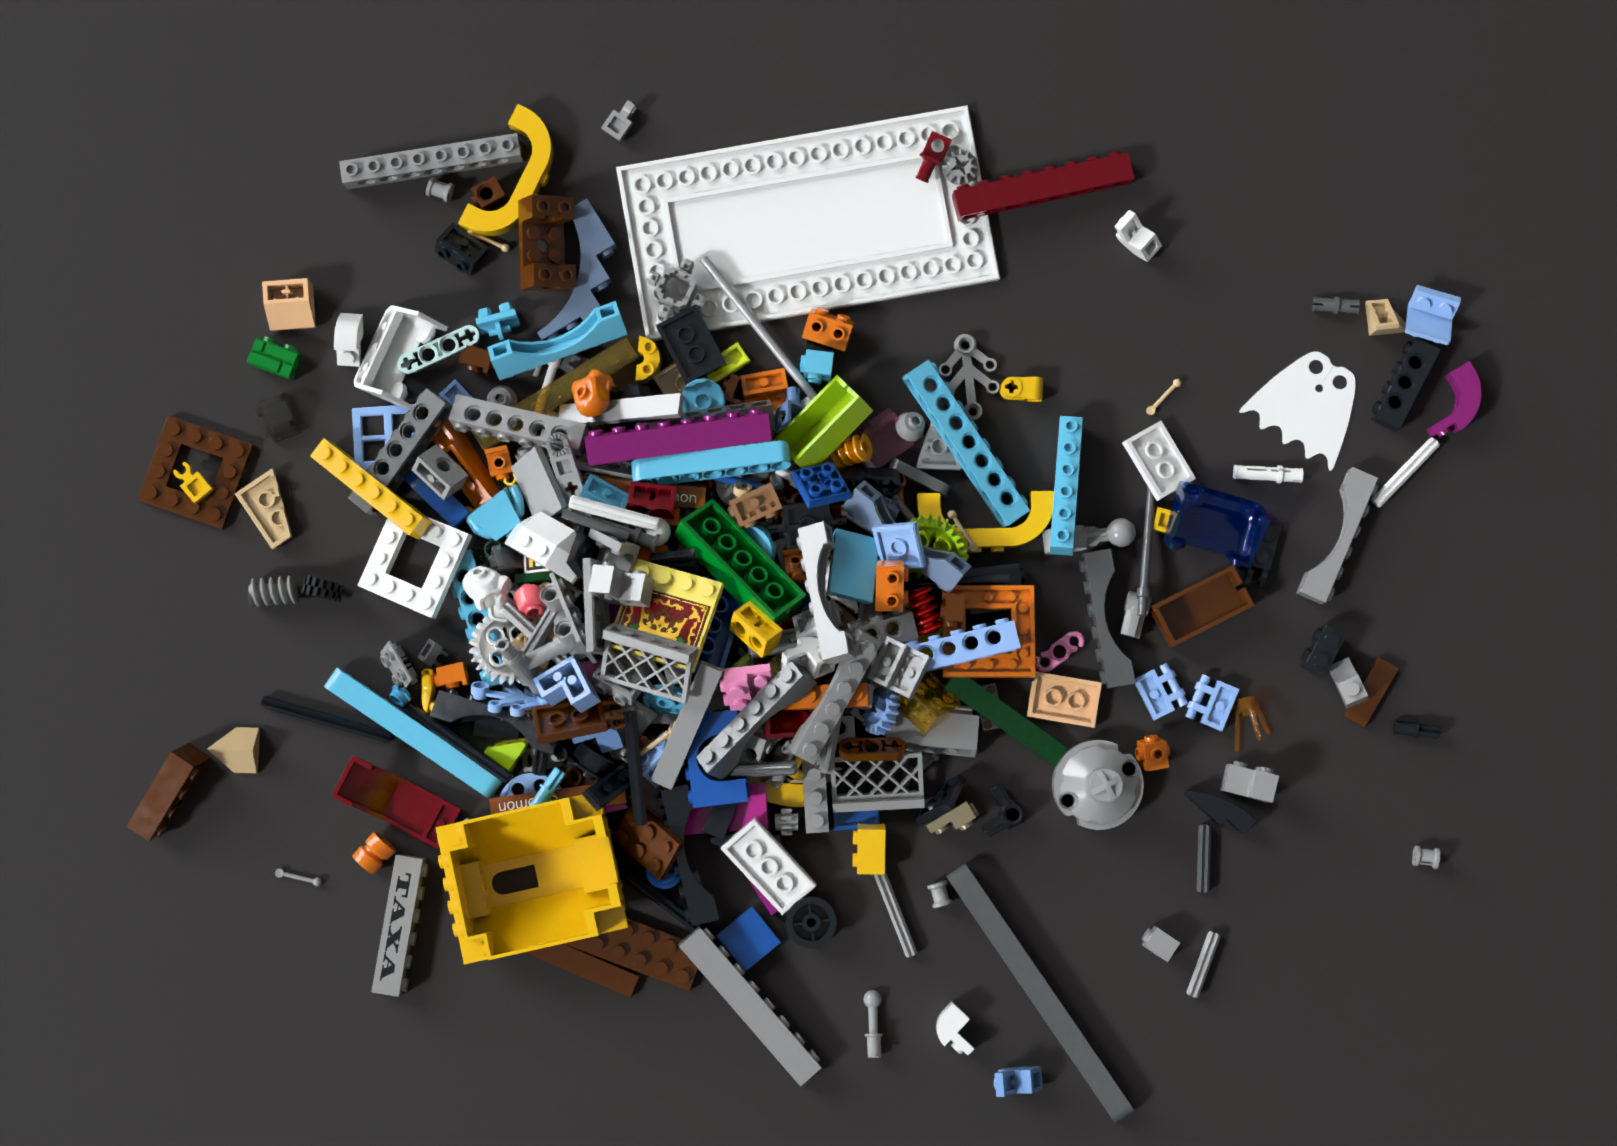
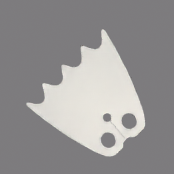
M1314 351L1302 356L1272 378L1239 412L1257 411L1260 414V429L1273 425L1280 427L1283 444L1293 440L1302 441L1305 447V457L1309 459L1316 454H1324L1327 457L1328 468L1331 471L1337 460L1348 427L1355 395V377L1346 368L1332 365L1330 359L1324 354ZM1318 360L1323 364L1321 373L1313 374L1309 370L1311 361ZM1342 375L1346 378L1347 385L1345 388L1336 389L1334 387L1333 379L1335 376ZM1322 384L1323 391L1317 392L1315 390L1316 385Z

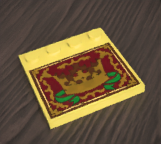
M637 559L633 570L647 572V576L655 580L650 607L620 605L614 623L699 647L698 655L694 658L692 672L694 673L724 584ZM612 642V649L623 652L619 644ZM633 649L630 651L632 655L644 658L640 650ZM655 655L652 657L653 661L666 664L661 656ZM677 661L673 664L676 668L686 670V664Z

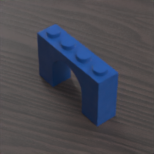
M725 710L705 713L686 755L688 767L685 768L687 781H690L691 790H688V800L690 804H693V808L751 801L749 778L728 781L715 780L706 774L696 759L702 752L705 744L710 739L716 737L741 711Z

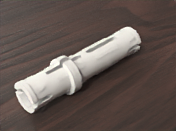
M1234 464L1233 479L1276 481V483H1282V481L1302 483L1303 468H1283L1281 465H1277V467Z

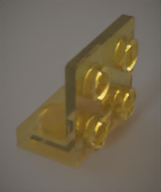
M931 672L923 676L912 700L899 694L900 697L897 701L900 703L898 709L923 735L930 732L941 716L956 709L961 704L954 695L944 689V685Z

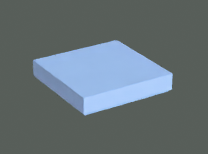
M917 521L882 524L872 527L879 560L904 561V568L909 569L924 568L927 565Z

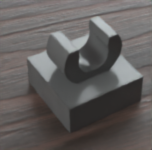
M576 353L566 356L559 368L579 380L589 365L590 360Z
M429 638L417 658L429 666L434 664L437 667H441L442 664L436 658L439 654L447 657L448 653L442 649L443 647Z

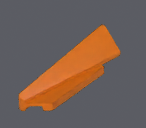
M449 419L446 420L432 441L468 474L461 490L474 508L477 509L499 493L500 490L466 434L455 430Z

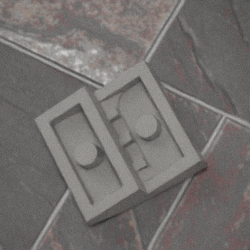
M887 636L867 678L912 700L932 658Z

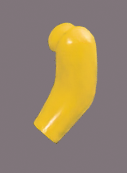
M423 669L421 672L423 710L429 714L435 703L436 685L433 670Z

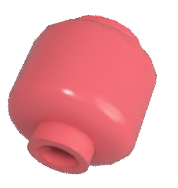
M523 584L514 594V601L518 611L530 619L539 617L546 608L540 599L542 589L538 585Z

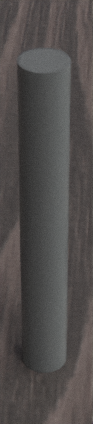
M566 509L563 510L561 518L627 541L630 532Z

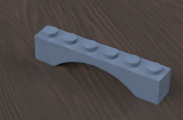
M865 480L854 489L851 499H848L842 506L849 516L857 519L872 533V527L875 525L896 523L885 505L883 495ZM922 544L927 565L924 568H918L921 574L933 580L940 589L950 593L972 566L955 552L940 551Z

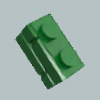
M264 336L263 340L256 338L247 363L253 367L293 381L302 360V355L297 352L298 348L289 344H285L284 347L276 345V340Z

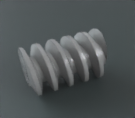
M290 575L287 577L286 582L279 576L277 583L274 582L273 577H270L268 584L265 583L264 578H260L259 584H256L255 579L251 578L248 587L250 607H253L254 603L258 607L262 606L263 603L266 606H271L272 602L275 605H280L281 602L287 605L290 601L293 604L298 603V586L296 582L292 581Z

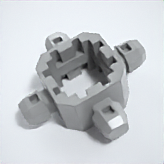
M685 258L681 262L680 270L674 267L666 269L662 277L654 271H650L647 275L646 281L648 284L654 287L657 286L656 292L659 301L664 303V305L661 304L659 309V316L666 320L672 316L673 308L679 311L685 310L689 307L691 301L693 305L704 307L707 301L705 294L699 291L696 293V282L694 277L689 275V273L692 274L694 269V262ZM671 277H677L688 282L690 285L682 301H676L665 296L663 293Z

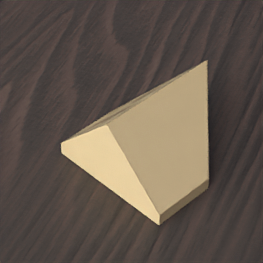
M1388 299L1365 302L1369 336L1405 332L1406 322L1391 307Z
M236 727L207 748V750L234 773H258L260 728Z

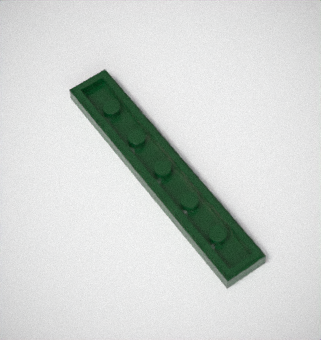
M950 678L944 686L946 691L1052 766L1056 767L1068 749L972 679Z

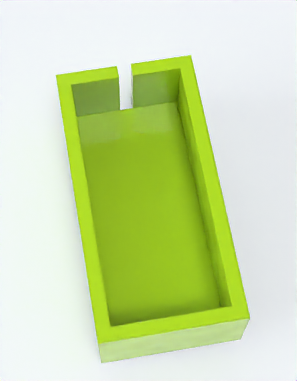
M836 375L773 440L788 442L790 458L800 468L819 465L873 410Z

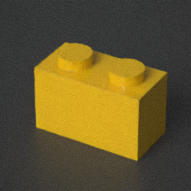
M858 824V830L853 831V845H857V853H853V867H857V874L885 875V824Z

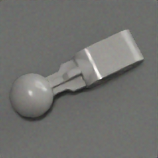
M1125 518L1113 520L1108 525V528L1097 529L1095 526L1085 527L1084 525H1077L1074 532L1073 552L1086 550L1088 547L1097 546L1099 542L1110 541L1117 547L1128 546L1135 539V526ZM1051 529L1042 531L1045 555H1053L1050 554Z

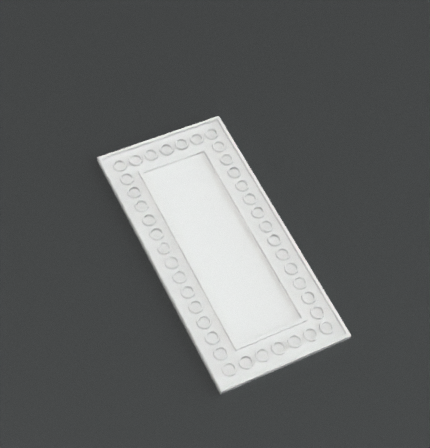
M968 105L616 167L646 338L651 341L663 340L655 325L666 320L659 316V309L661 304L664 305V303L659 301L656 292L657 286L654 287L648 284L646 281L647 275L650 271H654L662 277L664 271L671 267L680 270L679 266L685 258L694 262V269L692 274L689 273V275H692L696 282V293L699 291L707 297L704 307L697 306L709 331L749 325V322L701 264L700 260L705 256L711 260L759 322L809 314L811 309H816V307L834 310L1000 280L989 216L986 215L963 221L957 220L952 194L954 190H957L956 187L960 185L952 184L945 178L942 172V164L935 165L929 183L915 178L923 162L922 157L919 155L923 152L931 132L935 131L952 139L946 156L951 151L962 149L970 151L976 158L978 164L977 174L967 184L971 187L978 185V182L982 181ZM941 139L933 140L931 144L933 151L941 152L944 149V142ZM956 159L957 165L954 170L959 169L964 174V166L967 163L961 164ZM671 277L663 293L665 296L676 301H682L690 285L688 282L677 277ZM692 301L688 308L694 306ZM673 308L674 312H673L672 316H674V315H676V314H678V313H680V312H682V311H679V310Z

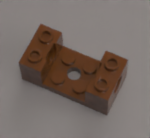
M529 195L518 200L521 290L564 292L576 288V265L565 264L564 223L575 220L574 197ZM539 240H543L546 243L547 248L545 252L539 250L537 245Z

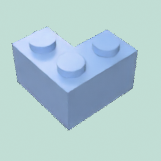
M573 655L533 679L541 697L551 706L568 697L571 705L582 713L601 702L583 664Z

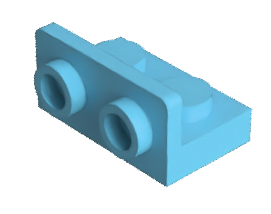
M591 473L579 494V497L625 509L628 503L629 496L625 491Z

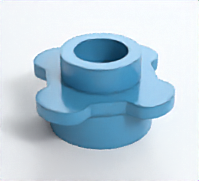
M392 686L393 689L389 697L395 704L403 707L410 702L411 697L407 689L402 686Z

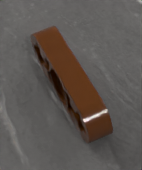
M898 737L846 738L839 743L840 758L849 762L897 761L904 758L906 754L905 741ZM870 746H875L878 748V751L868 752L866 749Z

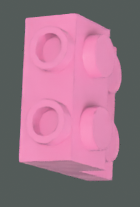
M770 664L725 668L723 670L724 678H720L721 693L723 692L724 705L730 706L731 711H741L773 679Z

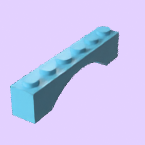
M614 301L594 308L580 325L558 337L536 342H521L508 339L487 348L499 380H503L628 334L617 303Z

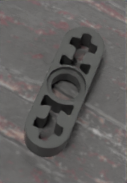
M896 458L892 459L888 467L898 470L902 477L904 476L933 493H940L942 497L946 498L951 489V486Z

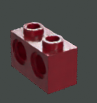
M631 481L628 510L653 517L674 520L677 504V487Z

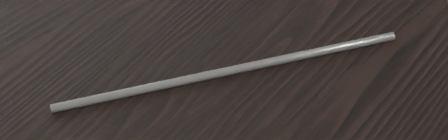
M707 256L703 257L700 260L701 264L804 393L812 400L817 395L814 389ZM870 460L861 462L864 468H876ZM898 494L894 497L898 499L896 508L900 509L899 511L908 522L913 517L917 520Z

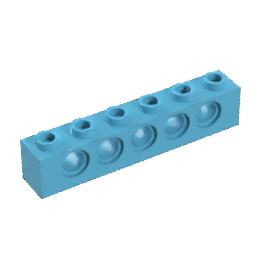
M1060 416L1050 554L1073 556L1083 417Z
M471 549L465 551L452 581L454 585L451 586L454 598H458L461 607H458L459 615L462 620H466L468 626L465 632L469 641L475 638L471 635L472 632L478 630L473 621L474 616L482 613L484 617L487 616L489 618L488 608L480 611L475 603H467L466 597L468 594L463 588V583L459 580L461 572H469L474 567L479 566L475 553ZM490 633L492 641L497 642L498 636ZM496 656L499 660V664H501V658ZM482 668L483 671L480 672L482 681L489 683L490 688L501 685L499 678L491 682V674L483 677L485 670Z

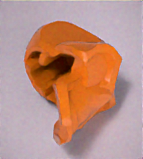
M593 369L585 378L573 382L571 389L575 405L583 416L596 417L608 408L610 404L609 392L617 387L610 375Z

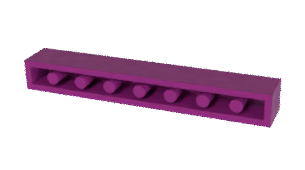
M763 408L750 409L749 414L740 415V411L726 413L727 417L717 418V414L703 416L704 420L697 421L694 420V417L680 419L681 423L672 424L671 420L660 421L658 426L652 427L645 423L635 425V429L626 430V427L612 428V432L603 433V430L589 431V435H585L588 465L772 441L769 414L767 411L763 412Z

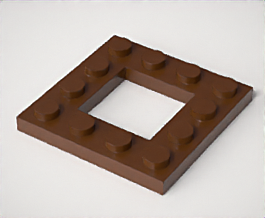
M167 416L137 500L224 530L236 498L235 493L238 492L254 445ZM183 445L223 458L213 486L214 490L211 492L209 499H202L197 504L186 493L168 487Z

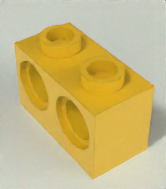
M748 601L733 612L729 628L761 658L778 647L783 631L782 628L751 601Z

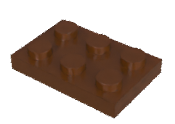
M631 802L612 839L659 881L663 880L669 873L685 843L647 809L648 823L642 826H635Z

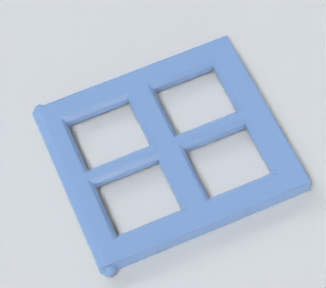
M398 405L352 408L354 459L360 466L366 470L374 462L364 460V442L385 441L386 445L394 431L393 415L406 414L411 409ZM384 415L385 435L363 436L362 417Z

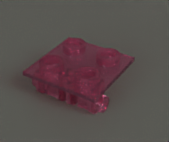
M890 408L852 432L853 435L857 434L860 437L864 433L868 436L873 450L870 460L876 468H881L893 458H896L915 445L913 442L906 441L899 436L895 427L898 417Z

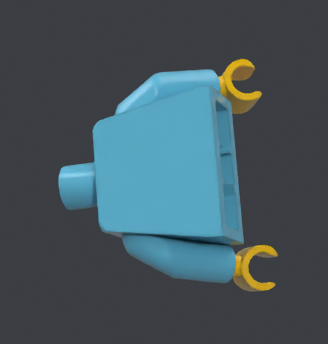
M515 476L511 483L506 477L504 478V483L509 487V490L505 487L475 510L466 506L471 514L465 520L474 534L486 539H494L495 541L504 535L508 538L513 528L524 520V498Z

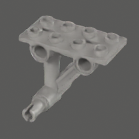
M554 572L549 574L552 583L545 586L540 592V599L547 609L522 650L512 646L505 637L498 639L495 644L496 649L502 654L504 664L511 669L522 685L530 688L533 694H540L533 680L539 676L536 667L559 655L564 656L570 653L577 660L588 657L593 664L597 663L595 655L586 652L585 623L582 624L580 619L583 618V615L578 606L574 605L576 598L571 589L567 588L563 578L558 579ZM554 626V634L556 636L553 637V641L542 646Z

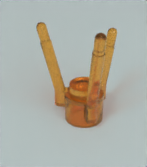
M1255 696L1237 699L1238 705L1234 706L1235 752H1239L1241 713L1243 717H1251L1258 741H1261L1262 738L1255 714L1258 715L1266 734H1270L1268 725L1260 710L1259 702L1256 701Z

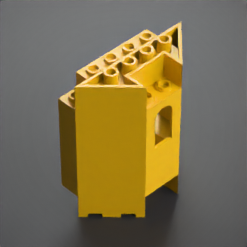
M583 795L435 827L441 855H438V862L440 868L445 871L446 878H443V885L445 891H449L448 909L450 914H454L455 923L452 924L454 936L459 938L464 965L628 928L625 900L622 892L623 884L619 878L611 841L612 832L608 827L604 807L597 812ZM529 865L535 866L539 887L509 894H499L494 890L492 880L497 873Z

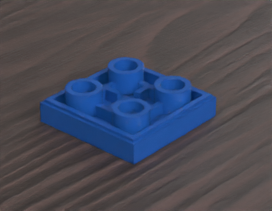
M834 462L791 471L790 476L808 509L851 499L852 493Z
M753 906L716 935L744 971H747L781 943Z

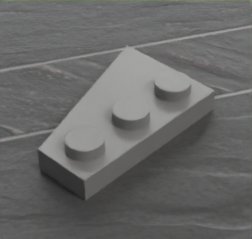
M939 401L938 407L941 410H946V403ZM951 419V426L954 429H958V421ZM930 422L915 468L924 470H961V465L932 422Z

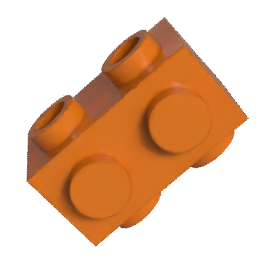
M821 307L812 308L809 312L802 338L845 352L855 322L850 321L851 318L846 315L838 314V316L829 314L827 309Z
M876 560L875 611L903 612V604H908V591L904 590V582L909 581V568H904V561Z

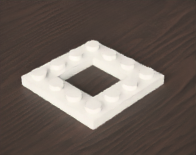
M387 518L357 586L436 619L472 535L429 518L433 522L420 539L437 545L440 549L421 589L389 575L407 534Z

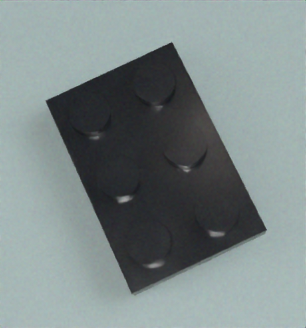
M696 305L655 325L686 385L727 365Z

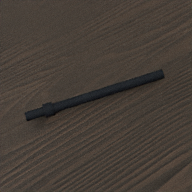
M1010 573L965 576L958 585L1010 582ZM931 579L904 582V590H913L924 586L939 588Z

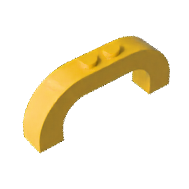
M517 104L508 125L511 130L530 140L532 143L531 158L510 200L504 207L495 211H485L469 203L467 204L458 222L460 227L466 231L469 230L482 236H497L513 230L519 225L518 200L529 195H539L538 192L541 186L545 187L550 175L548 172L553 161L551 137L543 121L524 106Z
M1031 491L1029 494L1030 511L1024 523L1017 527L964 529L972 542L978 545V549L975 552L968 550V553H980L982 549L991 548V552H1004V548L1019 547L1034 540L1046 528L1051 519L1054 491ZM917 493L918 516L922 514L926 520L928 514H931L933 520H935L940 515L941 522L945 521L941 513L940 493Z

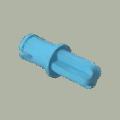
M554 768L544 784L539 785L541 788L529 804L532 806L548 802L552 795H556L554 792L566 774L559 768Z

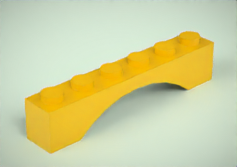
M323 438L311 454L314 460L409 536L420 540L433 521L378 481L335 443Z

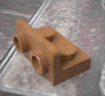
M771 482L728 501L740 527L745 526V528L757 524V519L765 516L768 519L779 514L778 510L782 508Z

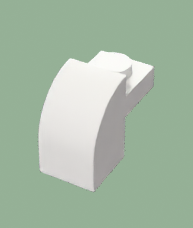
M1130 210L1114 226L1118 232L1116 234L1118 240L1133 254L1146 262L1162 247L1156 234L1143 227L1136 213Z
M340 313L334 333V350L337 353V365L360 367L362 363L360 342L364 335L363 314Z
M800 637L797 639V646L795 648H789L782 652L780 668L782 669L792 660L805 666L813 678L816 679L833 672L835 664L829 665L819 658L817 646H819L818 638Z
M952 1001L940 1013L937 1019V1035L944 1046L952 1040L951 1046L960 1055L963 1052L969 1055L974 1048L958 1032L970 1019Z

